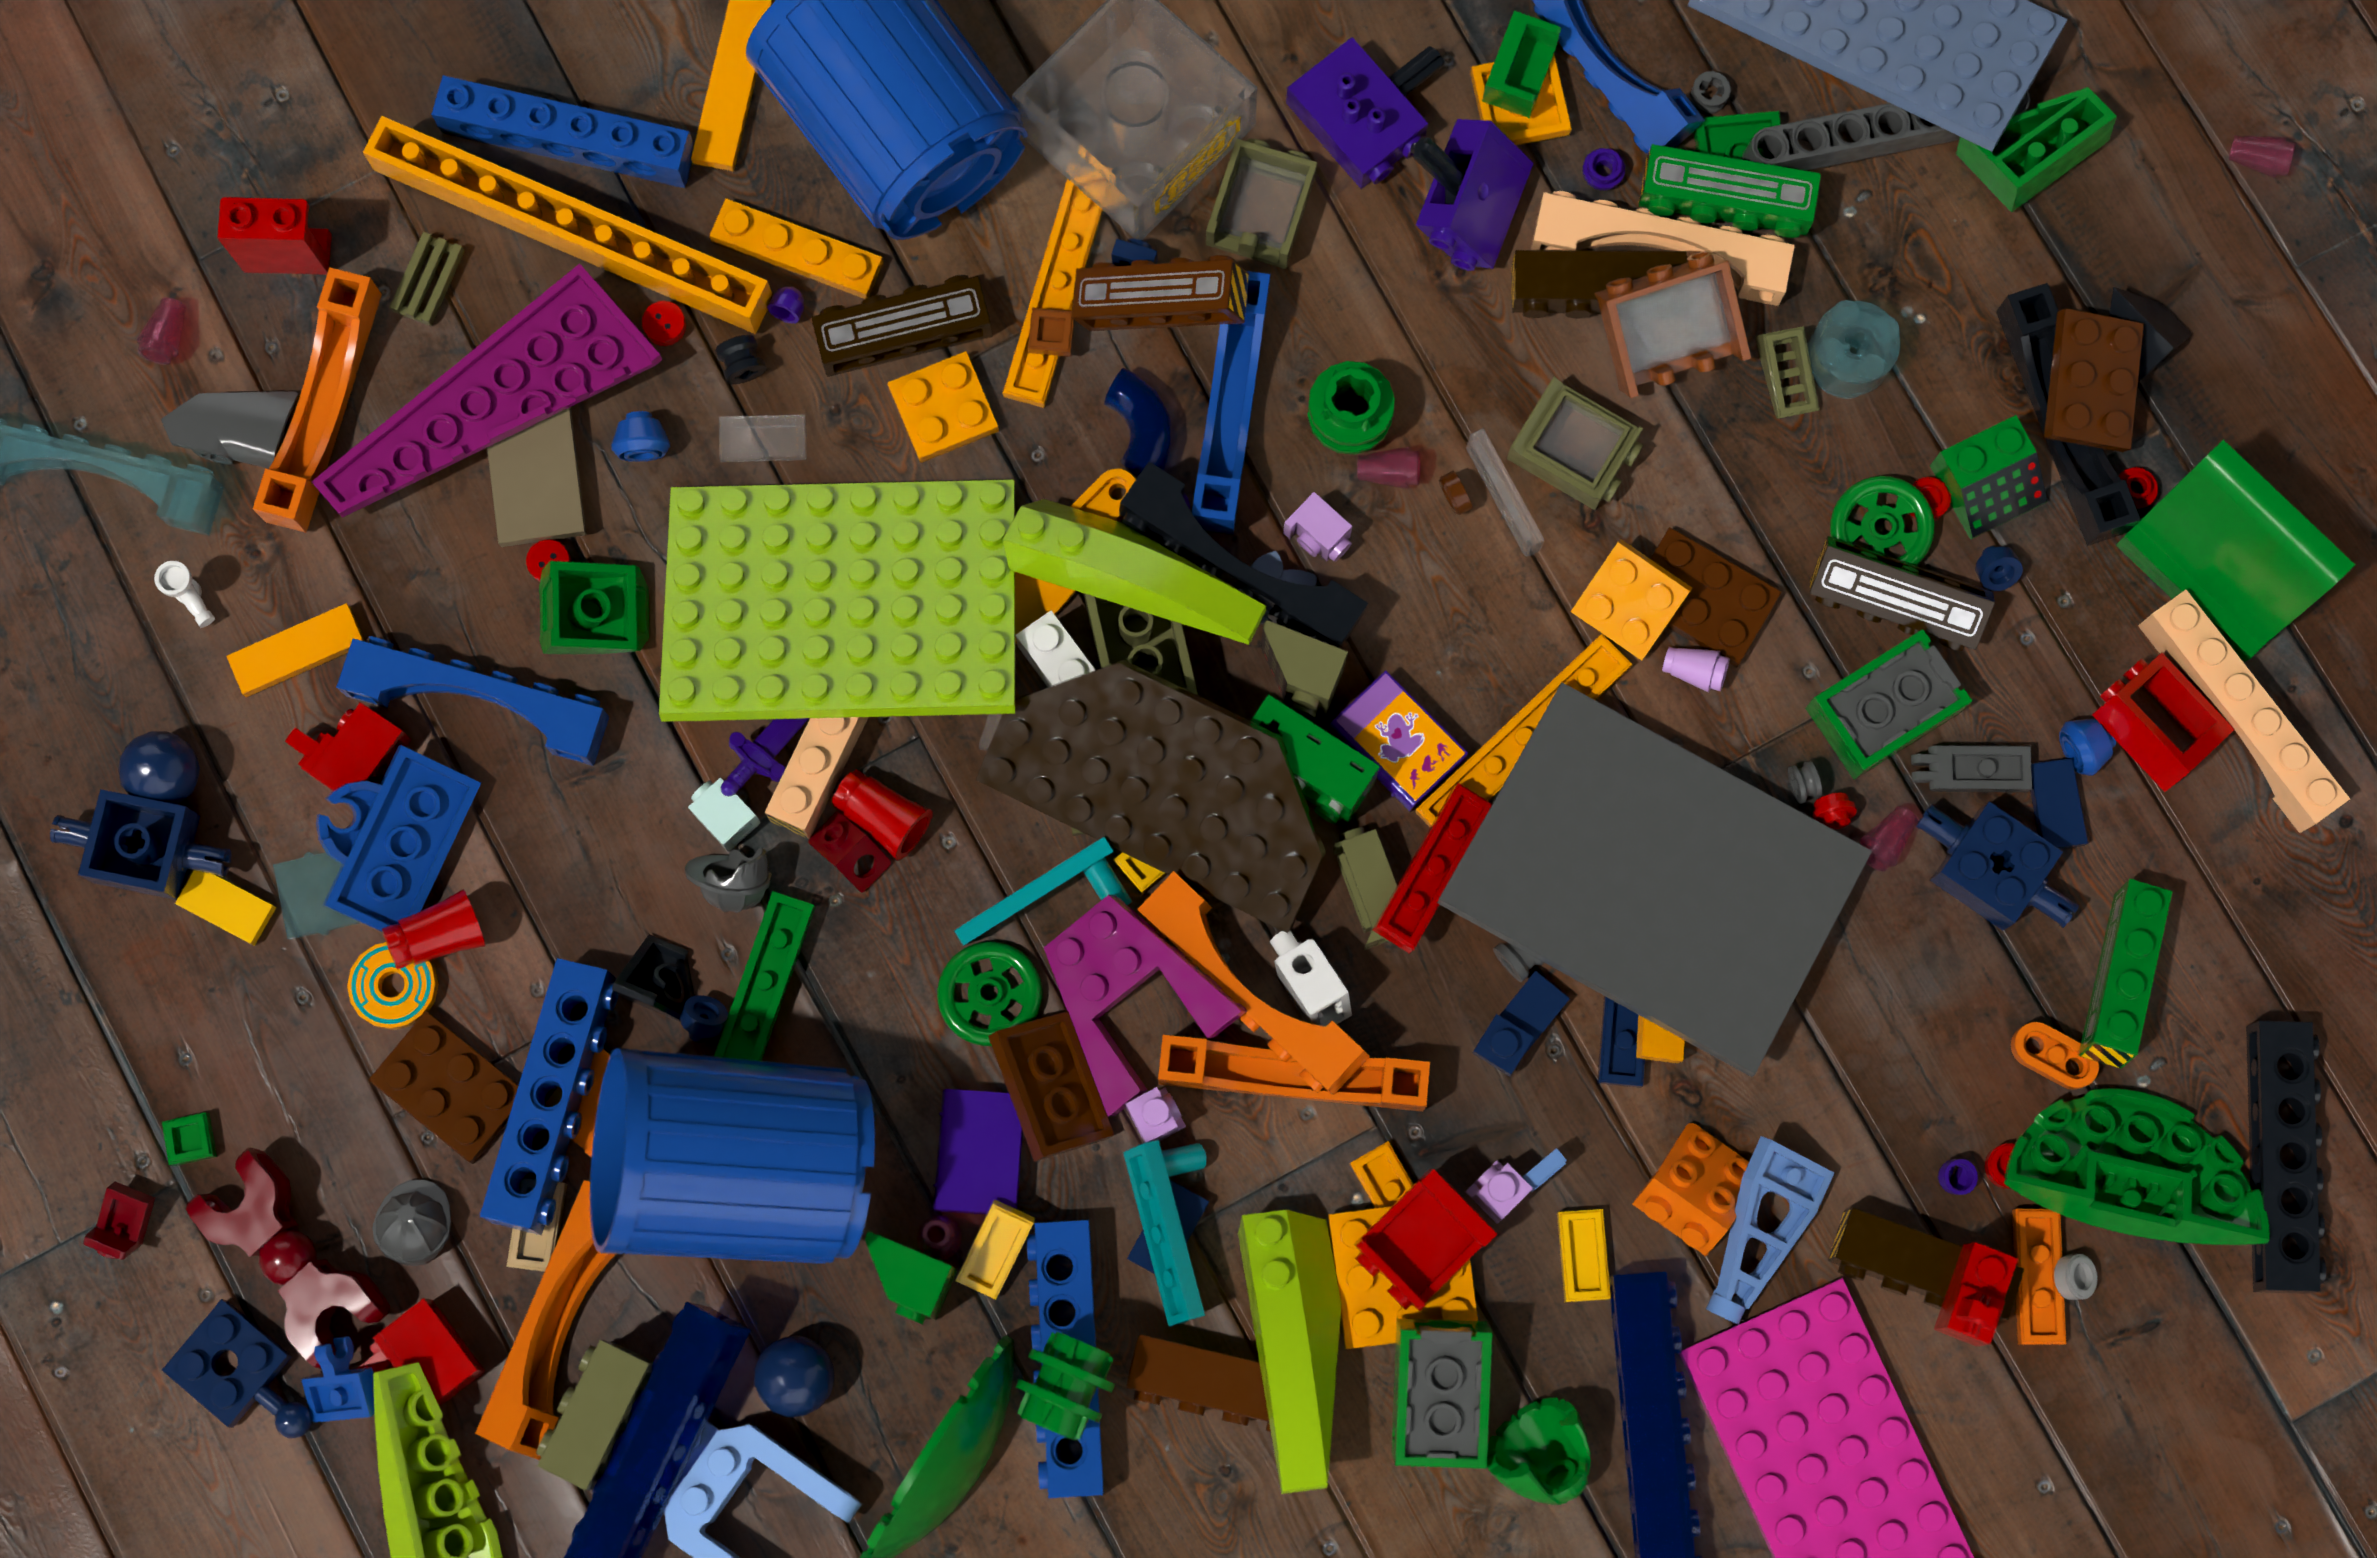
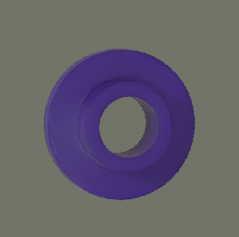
M1601 148L1592 151L1586 157L1582 172L1585 181L1591 187L1597 190H1610L1618 186L1625 174V164L1617 152ZM1598 166H1606L1610 169L1611 174L1601 176L1597 173L1596 168Z

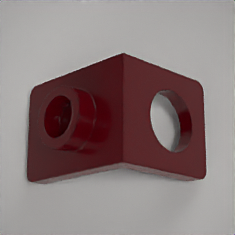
M835 812L808 840V843L835 866L861 893L865 892L891 865V860L869 837L840 812ZM867 854L873 855L874 864L871 870L864 875H856L854 867L857 860Z

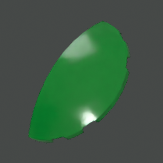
M2096 1089L2088 1091L2082 1098L2073 1099L2065 1103L2063 1099H2060L2049 1105L2035 1117L2034 1122L2027 1128L2024 1134L2019 1136L2010 1153L2004 1184L2038 1205L2065 1217L2118 1233L2171 1242L2207 1245L2267 1244L2270 1240L2267 1211L2264 1210L2261 1192L2259 1189H2251L2248 1180L2241 1171L2243 1160L2223 1136L2212 1137L2203 1128L2195 1124V1115L2192 1112L2163 1098L2126 1089Z
M1008 1335L1002 1337L994 1348L995 1353L993 1356L986 1357L973 1374L967 1385L971 1390L966 1397L961 1394L957 1401L953 1403L893 1496L890 1504L894 1507L893 1511L882 1516L867 1541L868 1550L863 1551L859 1558H894L914 1546L948 1517L978 1480L994 1450L1008 1409L1014 1372V1339Z

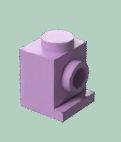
M1315 492L1284 523L1283 533L1289 539L1296 533L1299 536L1297 538L1299 545L1313 557L1319 554L1326 561L1331 559L1336 562L1352 544L1348 540L1351 535L1352 525Z
M1156 1087L1125 1104L1126 1110L1144 1143L1156 1140L1161 1141L1186 1127L1175 1101L1166 1088L1158 1090Z
M1497 1160L1466 1193L1498 1223L1533 1188L1508 1163L1503 1166Z

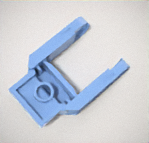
M683 1405L631 1479L632 1483L664 1505L668 1540L693 1558H741L707 1534L705 1529L709 1524L715 1522L750 1472L755 1458L847 1523H850L862 1505L857 1498L758 1427L745 1425L720 1430L685 1405Z

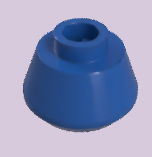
M646 411L627 413L626 419L618 423L611 444V450L619 459L633 462L662 458L670 448V441L660 420L652 418V414Z
M2095 719L2067 721L2059 733V741L2066 759L2072 758L2074 770L2079 774L2095 775L2113 756L2112 748L2116 746V740Z

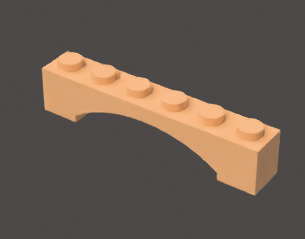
M1555 191L1552 194L1543 193L1531 250L1585 251L1613 245H1636L1667 251H1686L1687 257L1695 253L1711 251L1713 254L1728 260L1734 286L1738 289L1737 298L1779 306L1786 293L1795 245L1785 243L1784 239L1775 235L1755 237L1743 234L1742 230L1732 226H1721L1717 229L1703 226L1700 222H1696L1688 217H1680L1674 220L1660 217V215H1655L1644 208L1631 211L1618 208V205L1611 201L1595 200L1594 202L1578 200L1571 193Z
M2184 590L2138 625L2159 653H2163L2183 671L2235 729L2267 779L2275 796L2273 800L2299 833L2314 826L2350 800L2345 791L2187 590Z

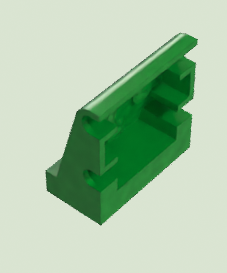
M2224 440L2116 544L2171 599L2187 590L2244 663L2328 592L2355 566L2341 550Z

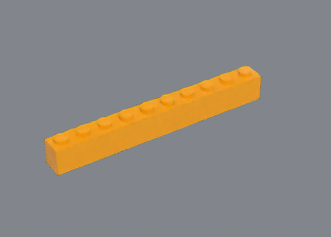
M381 116L363 151L373 170L753 334H756L768 310L767 306L773 294L767 280L384 116Z

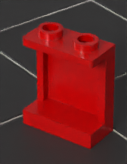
M221 198L217 239L244 273L327 275L329 270L332 234L326 228H308L309 204L305 199Z
M1429 1169L1353 1245L1360 1251L1355 1259L1372 1277L1381 1272L1390 1281L1392 1286L1387 1292L1405 1310L1413 1305L1417 1310L1421 1311L1426 1306L1425 1303L1482 1246L1485 1247L1497 1233L1434 1169Z

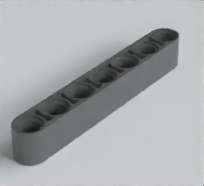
M2028 91L2014 116L2024 113L2030 103ZM1892 103L1761 129L1753 136L1744 150L1742 160L1807 171L1957 141L1960 136L1933 123V127L1925 126L1918 116ZM1878 124L1887 125L1892 130L1893 135L1885 134L1880 130ZM1838 132L1847 133L1851 136L1853 143L1843 141ZM1798 140L1809 142L1813 151L1803 149L1799 145ZM1757 148L1769 150L1773 159L1761 156Z

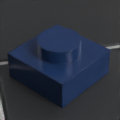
M1134 238L1128 239L1127 242L1116 239L1111 254L1112 264L1116 266H1129L1135 260H1147L1158 264L1157 250L1152 249V246L1147 242Z
M1496 1014L1472 1053L1510 1077L1534 1037Z

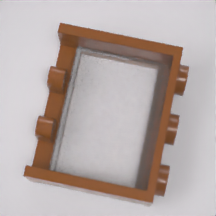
M1711 251L1690 255L1687 257V263L1672 267L1670 264L1653 267L1647 270V276L1633 281L1631 278L1613 280L1606 284L1607 289L1595 293L1617 375L1618 389L1630 398L1639 396L1636 387L1650 381H1654L1659 385H1668L1676 381L1674 373L1692 367L1699 372L1711 371L1716 368L1714 360L1731 354L1743 361L1751 359L1729 262L1721 256L1713 254Z

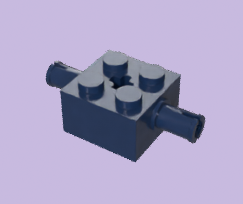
M102 789L99 792L92 823L57 815L52 824L59 826L60 829L69 830V832L56 829L50 830V840L52 843H63L85 848L78 875L94 884L177 900L181 893L188 869L225 877L229 867L212 860L231 863L232 856L230 849L194 843L200 815L188 807ZM145 841L143 848H139L137 851L134 850L136 843L141 844Z
M1990 801L1980 808L1970 823L1964 827L1941 812L1933 804L1927 808L1922 815L1923 818L1919 819L1916 824V828L1923 830L1948 848L1946 851L1948 855L1930 881L2002 931L2013 925L2024 909L2030 905L2057 922L2062 928L2073 917L2071 914L2077 911L2078 903H2074L2046 884L2048 881L2047 875L2063 851ZM1993 859L2001 863L2000 869L2002 871L1998 874L1992 870L1994 867Z

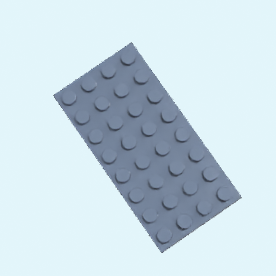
M1689 0L1688 4L1689 7L1991 152H1993L2068 20L2028 0Z

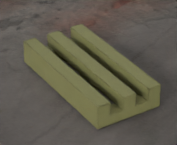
M423 232L391 302L390 309L392 312L432 326L463 257L464 248L455 243L454 245L449 244L447 240L442 238H433L431 234ZM433 248L431 256L427 262V265L423 271V274L419 280V283L415 289L408 307H406L405 305L407 303V300L412 292V289L416 283V280L420 274V271L424 265L430 249ZM447 253L449 256L423 313L419 312L420 305L430 287L443 254Z

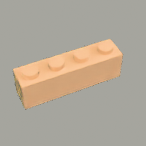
M868 717L809 719L765 810V814L772 823L805 838H811Z

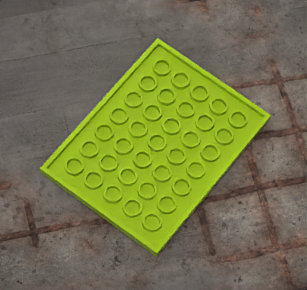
M1014 480L671 487L659 701L661 722L1015 714V572L1009 570L1003 544V538L1015 518Z

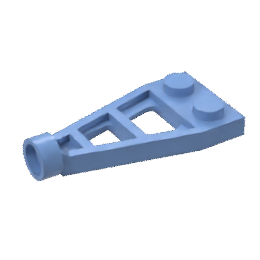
M1760 1137L1742 1177L1735 1207L1736 1219L1731 1225L1718 1285L1708 1302L1706 1310L1739 1325L1745 1309L1751 1307L1816 1215L1834 1172L1771 1139ZM1767 1192H1773L1789 1202L1787 1216L1780 1226L1771 1233L1761 1231L1757 1225L1760 1202ZM1750 1238H1755L1765 1243L1767 1250L1751 1274H1747L1740 1267L1747 1241Z

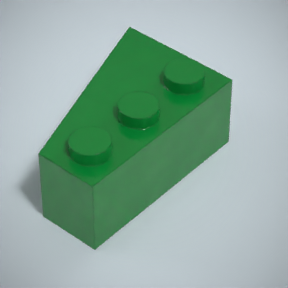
M2087 87L2039 103L2036 109L2013 116L1993 152L1960 137L1956 155L2012 213L2109 142L2117 116Z

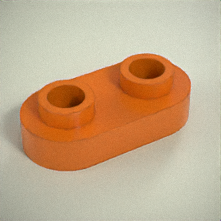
M2028 1023L2020 1027L2011 1039L2012 1054L2020 1064L2066 1089L2075 1090L2091 1084L2097 1077L2099 1063L2078 1056L2081 1043L2044 1023ZM2029 1038L2035 1039L2039 1043L2040 1048L2037 1054L2030 1053L2027 1050L2026 1042ZM2068 1060H2073L2078 1064L2079 1072L2077 1075H2071L2067 1072L2066 1062Z

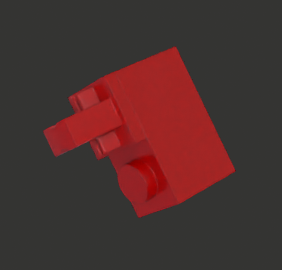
M360 702L355 709H349L341 717L337 725L338 733L335 737L321 732L317 739L313 740L297 728H294L285 742L304 755L298 763L301 769L334 791L346 783L369 781L380 784L398 746L407 747L412 739L394 724Z
M1977 1242L1963 1245L1934 1330L1974 1346L1991 1345L2006 1302L2004 1299L2018 1258Z
M425 1298L373 1337L375 1342L369 1348L374 1355L357 1368L372 1367L373 1372L376 1373L419 1362L438 1405H443L485 1372V1369L435 1302Z

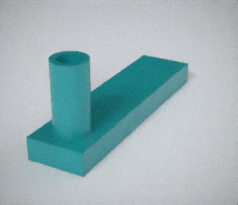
M1102 837L958 927L953 932L962 946L1082 871L1100 900L1104 899L1107 895H1116L1126 905L1133 901L1105 858L1114 851L1105 837Z
M1159 1140L1124 1151L1123 1155L1168 1326L1203 1317L1205 1313L1169 1177L1204 1169L1207 1161L1205 1150L1201 1144L1195 1143L1161 1151Z

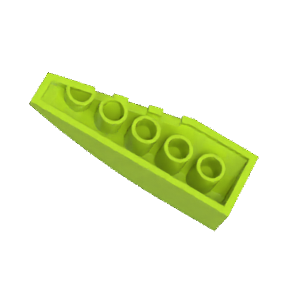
M1042 499L1022 505L1003 538L1009 570L1248 645L1266 612V605L1124 523L1050 500Z
M1290 1210L1242 1215L1238 1237L1281 1494L1327 1488L1341 1317V1299L1326 1219Z
M419 1362L373 1373L378 1470L391 1558H503L496 1528L491 1518L486 1519L477 1499L480 1496L473 1479L468 1480L458 1458L461 1455L454 1438L449 1439L441 1422L443 1414Z

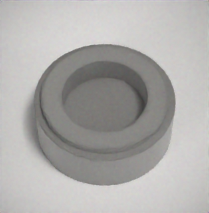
M2083 1254L2061 1257L2056 1263L2054 1270L2056 1288L2068 1300L2089 1298L2097 1286V1271L2090 1258Z

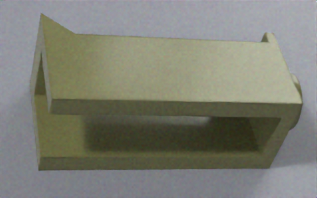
M1363 827L1355 828L1339 835L1340 842L1334 844L1333 854H1339L1337 862L1363 933L1370 932L1364 948L1366 950L1389 942L1372 931L1391 898L1397 884L1376 829L1365 833Z

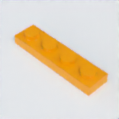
M726 198L709 235L714 243L863 299L870 296L884 263L881 256Z

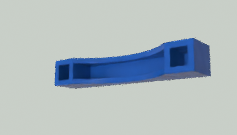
M1247 271L1249 273L1245 323L1221 324L1219 327L1209 407L1192 507L1193 516L1205 531L1233 535L1270 285V274Z

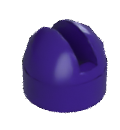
M785 286L779 288L773 294L767 309L774 317L781 321L797 323L804 311V298L795 287Z
M1951 1159L1943 1163L1939 1168L1937 1178L1940 1186L1946 1192L1954 1195H1965L1975 1188L1978 1174L1971 1162L1964 1159ZM1955 1166H1958L1959 1168L1956 1170L1952 1182L1950 1184L1949 1180L1951 1178Z

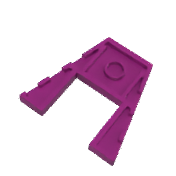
M1107 895L1044 947L1108 1117L1116 1116L1126 1108V1103L1141 1096L1147 1091V1088L1099 1018L1158 970H1161L1207 1038H1214L1247 1012L1244 1006L1240 1003H1235L1221 990L1222 987L1208 975H1203L1186 960L1187 957L1175 946H1170L1155 933L1156 930L1116 895Z

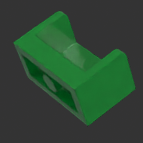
M1514 11L1485 85L1482 102L1530 118L1556 50L1562 28Z

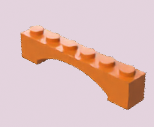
M329 267L317 305L319 312L316 333L300 398L282 445L269 469L265 468L252 508L266 523L307 533L320 492L311 481L328 467L382 293L370 277Z
M1173 871L1137 910L1147 918L1146 922L1156 930L1155 933L1163 940L1167 937L1187 957L1186 960L1213 979L1222 987L1221 990L1235 1003H1240L1245 1007L1247 1012L1239 1017V1019L1253 1032L1259 1027L1265 1030L1272 1037L1267 1045L1284 1062L1293 1057L1304 1068L1299 1076L1317 1093L1325 1087L1334 1095L1370 1056L1334 1021H1331L1326 1027L1303 1022L1279 1012L1252 994L1231 971L1214 941L1206 915L1212 907Z
M1163 1035L1158 1085L1423 1112L1427 1105L1430 1062L1387 1057L1368 1058L1346 1083L1332 1095L1325 1087L1317 1093L1299 1076L1304 1068L1293 1057L1284 1062L1271 1049L1233 1045L1201 1038Z
M583 1181L475 1434L510 1451L538 1460L542 1457L536 1454L541 1439L548 1429L554 1430L559 1417L553 1415L554 1384L567 1333L589 1288L603 1268L616 1255L599 1253L595 1249L590 1221L589 1181Z

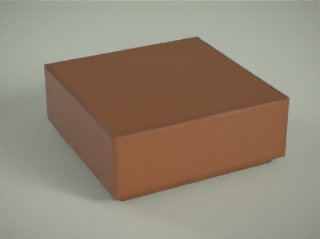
M1032 308L1028 353L1071 357L1075 322L1071 318L1072 311Z

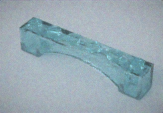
M0 418V485H5L7 477L35 470L69 469L96 473L125 483L152 499L158 505L156 515L168 526L210 535L224 487L212 476L213 471L194 464H188L186 469L171 466L172 462L170 460L153 454H146L145 459L130 456L131 452L129 450L112 444H105L104 449L89 446L90 442L88 440L71 434H64L63 439L48 436L49 432L47 430L30 424H23L22 429L7 426L8 422Z

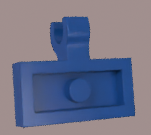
M350 1337L333 1339L336 1348L335 1356L331 1344L315 1346V1358L321 1366L323 1373L313 1374L301 1379L313 1423L374 1416V1372L372 1367L349 1370V1363L354 1354V1346Z

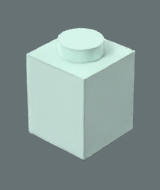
M720 777L714 784L708 781L700 786L692 795L691 799L694 802L688 808L729 852L761 822L737 794L730 797L722 794L721 785L723 780Z

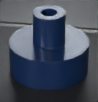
M1990 546L1983 550L1981 557L1976 563L1975 571L1986 589L2002 591L2013 586L2020 579L2023 567L2016 553L2011 548Z
M697 995L690 997L686 1001L680 1022L683 1028L689 1032L688 1036L691 1040L703 1042L706 1038H715L722 1033L728 1018V1012L726 1007L718 1000L709 996Z

